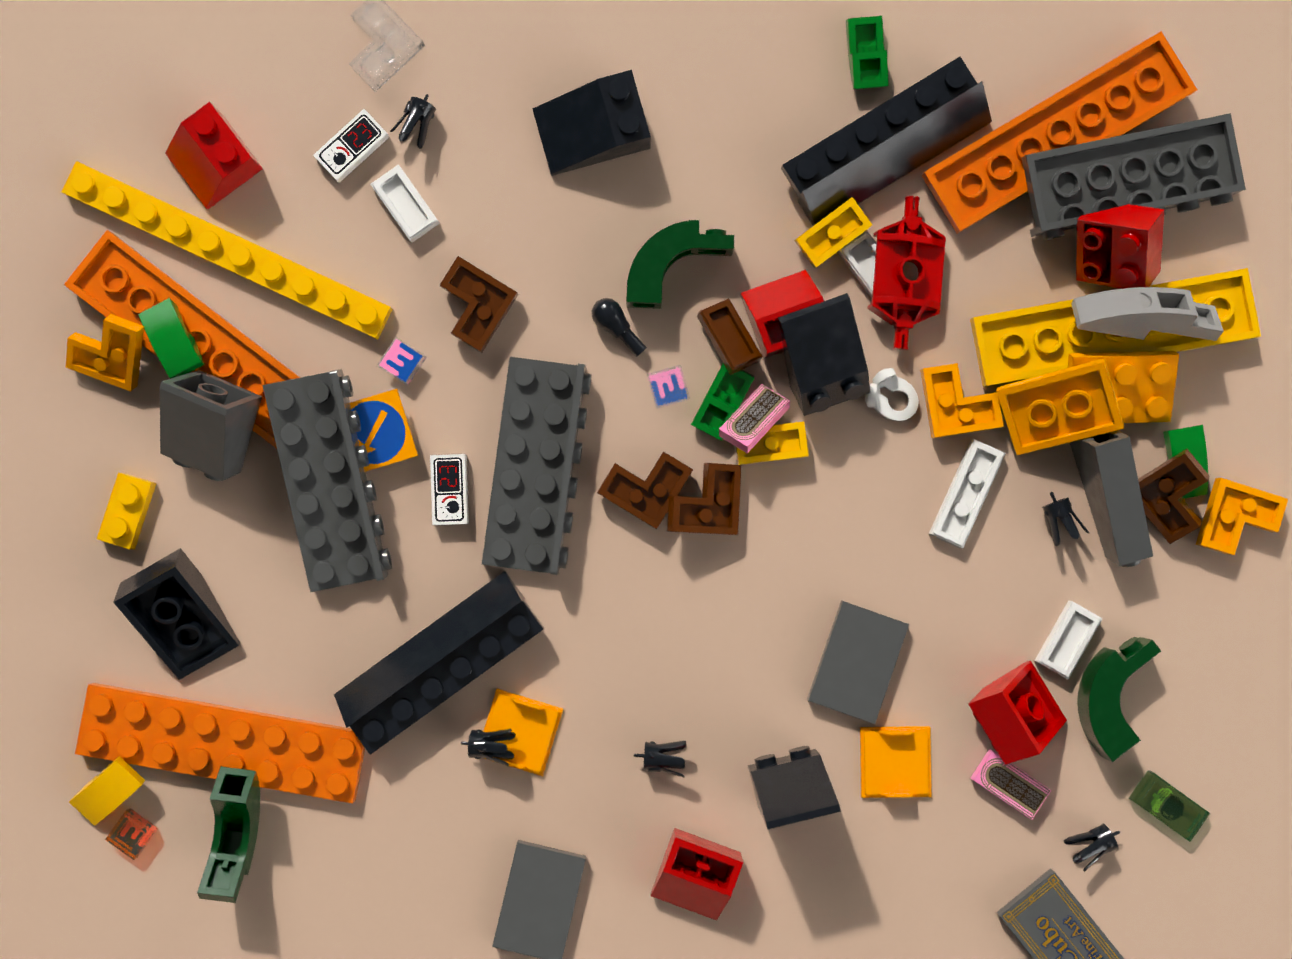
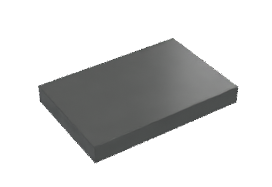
M841 600L807 700L875 724L909 624Z
M518 840L492 947L541 959H562L586 856Z

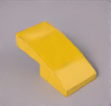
M119 756L69 800V803L95 826L140 788L145 779Z

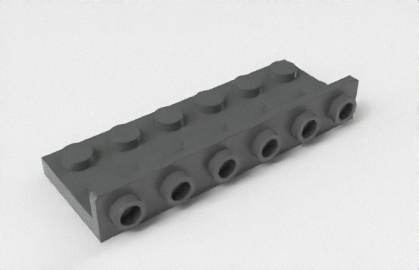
M1231 113L1032 153L1022 157L1035 227L1030 230L1031 237L1042 235L1044 241L1065 236L1064 230L1076 228L1077 231V219L1082 215L1127 204L1164 209V215H1166L1165 209L1177 207V212L1182 213L1200 208L1199 203L1210 200L1211 206L1233 201L1232 195L1246 190Z
M518 357L509 358L482 557L483 565L536 571L558 575L560 568H566L569 548L563 547L564 533H571L573 513L567 512L569 498L575 499L578 484V478L572 477L574 463L580 464L582 443L577 442L578 428L585 429L587 408H581L583 394L589 395L592 374L586 373L585 364L571 365Z
M341 369L262 385L310 593L373 579L377 581L384 580L388 576V570L392 569V561L388 548H382L380 536L384 535V525L381 515H375L372 501L377 500L373 480L367 481L364 467L369 466V459L366 447L364 445L359 446L356 432L361 431V423L358 412L351 410L349 397L353 396V387L349 375L344 376Z

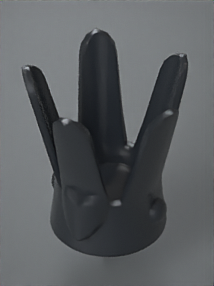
M428 94L425 95L424 100L418 97H411L404 109V115L390 130V132H393L408 115L399 134V140L405 141L420 120L417 141L419 149H422L425 143L429 121L434 118L436 108L427 102Z
M1050 492L1053 502L1042 508L1044 514L1049 519L1055 546L1060 544L1057 517L1060 518L1068 533L1074 539H1078L1080 534L1071 514L1086 533H1090L1073 512L1069 497L1057 501L1054 493Z
M480 729L472 730L468 742L462 741L461 745H468L469 758H487L509 766L507 762L497 758L513 759L514 754L507 750L508 748L505 744L497 743L496 741L511 740L515 738L516 734L511 732L512 729L483 732Z
M653 741L650 743L645 742L644 754H634V757L644 758V770L648 772H660L662 770L683 778L685 777L681 773L666 769H684L685 760L681 757L662 753L684 749L686 741L656 744Z
M1102 823L1089 832L1070 836L1064 842L1069 845L1089 840L1094 841L1073 857L1074 863H1080L1100 853L1083 869L1085 872L1104 854L1118 849L1114 836L1120 834V831L1112 833Z

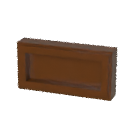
M729 298L699 311L697 318L730 375L761 361L762 354Z

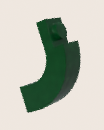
M700 220L675 223L654 234L641 247L632 262L627 280V308L661 309L662 282L672 264L681 258L691 255L732 256L734 251V235H726V231L721 229L706 230L705 234H699Z
M1133 637L1119 647L1120 653L1103 647L1091 659L1082 675L1077 698L1080 723L1086 737L1099 755L1111 762H1114L1141 741L1122 714L1120 695L1126 680L1161 652L1152 639Z
M220 766L210 796L215 817L213 841L197 894L199 899L236 903L243 877L249 873L254 854L260 816V785L256 771Z

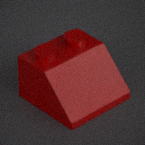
M210 101L180 123L165 152L166 156L206 209H210L263 169L224 115Z
M1031 660L982 688L968 703L975 719L981 724L994 750L998 752L1005 765L1039 755L1067 721Z

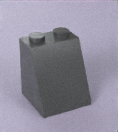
M201 370L161 381L160 454L172 458L173 462L179 466L192 467L202 471L207 478L215 481H224L241 473L262 396Z

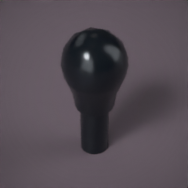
M603 298L594 304L591 312L592 319L597 326L611 333L614 337L620 338L636 357L647 348L630 329L631 325L626 320L618 302L610 298Z

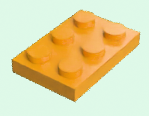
M1175 351L1069 353L1067 368L1105 358L1123 423L1171 422L1179 362L1178 353Z
M1105 358L997 387L996 390L1016 455L1124 429L1123 419Z

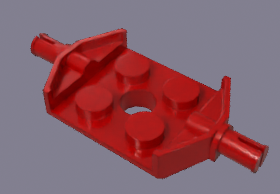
M918 196L905 197L904 217H902L901 221L873 233V237H877L872 303L868 305L867 309L890 325H894L893 349L908 350L909 330L913 329L914 324L940 314L946 237L924 223L922 217H918L920 200ZM906 262L916 265L918 269L916 280H909L903 274V266Z

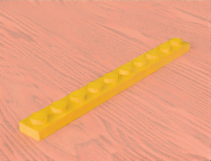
M78 161L75 162L61 191L75 200L377 340L393 310L386 304Z

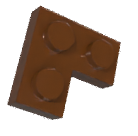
M457 256L440 283L441 288L468 304L451 334L483 353L519 295L518 292Z
M1185 449L1138 479L1145 515L1169 544L1198 529L1202 523L1182 497L1208 482L1210 476L1188 449Z
M663 451L645 481L615 463L597 493L657 529L668 512L669 496H678L693 469Z
M704 463L702 498L669 496L667 531L738 535L742 465Z

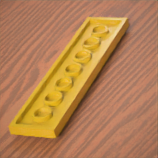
M1248 268L1150 285V287L1190 290L1194 302L1214 305L1224 331L1216 341L1150 330L1145 339L1142 340L1077 329L1071 305L1074 299L973 317L970 319L982 386L988 387L1021 381L1066 369L1068 367L1069 353L1182 352L1261 337Z

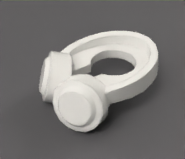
M893 368L879 371L872 379L873 383L870 384V393L865 396L867 407L874 408L881 416L889 420L903 421L911 418L916 413L919 404L918 395L913 386L906 380L897 377ZM885 387L891 392L901 391L905 393L908 398L907 407L902 411L892 409L888 403V398L880 394V388Z

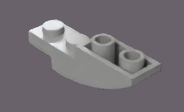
M1163 287L1115 289L1074 298L1071 303L1077 329L1144 340L1150 330L1213 341H1216L1224 332L1216 307L1214 305L1194 302L1190 290Z

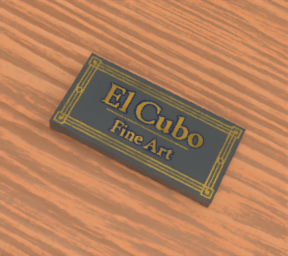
M1051 868L996 912L1033 959H1124Z

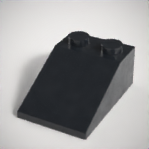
M632 69L596 79L532 108L551 176L651 148V136Z
M848 293L778 318L789 385L804 416L815 412H822L831 406L848 400H855L862 395L870 393L868 368Z
M181 548L122 581L119 585L113 603L178 680L233 650L240 644L202 574Z
M801 746L789 750L788 756L776 758L775 754L764 755L754 759L755 764L748 765L757 805L767 829L841 812L821 755L816 749L810 750L809 746Z

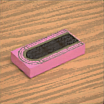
M761 384L719 428V436L745 453H748L790 408V400Z
M991 749L988 750L970 777L1031 820L1051 792L1046 786L1012 763L1005 765L1000 755Z

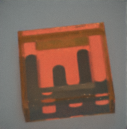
M129 808L123 813L105 840L132 860H135L158 828Z

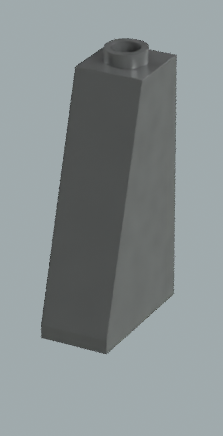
M1113 431L1070 442L1105 557L1122 567H1132L1140 564L1143 559L1153 557L1130 436L1119 431Z

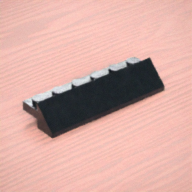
M960 56L783 164L781 170L798 195V203L813 226L851 197L854 198L857 204L863 202L990 124L992 119L983 82H976Z
M506 571L502 572L334 694L346 728L350 726L370 755L545 629Z

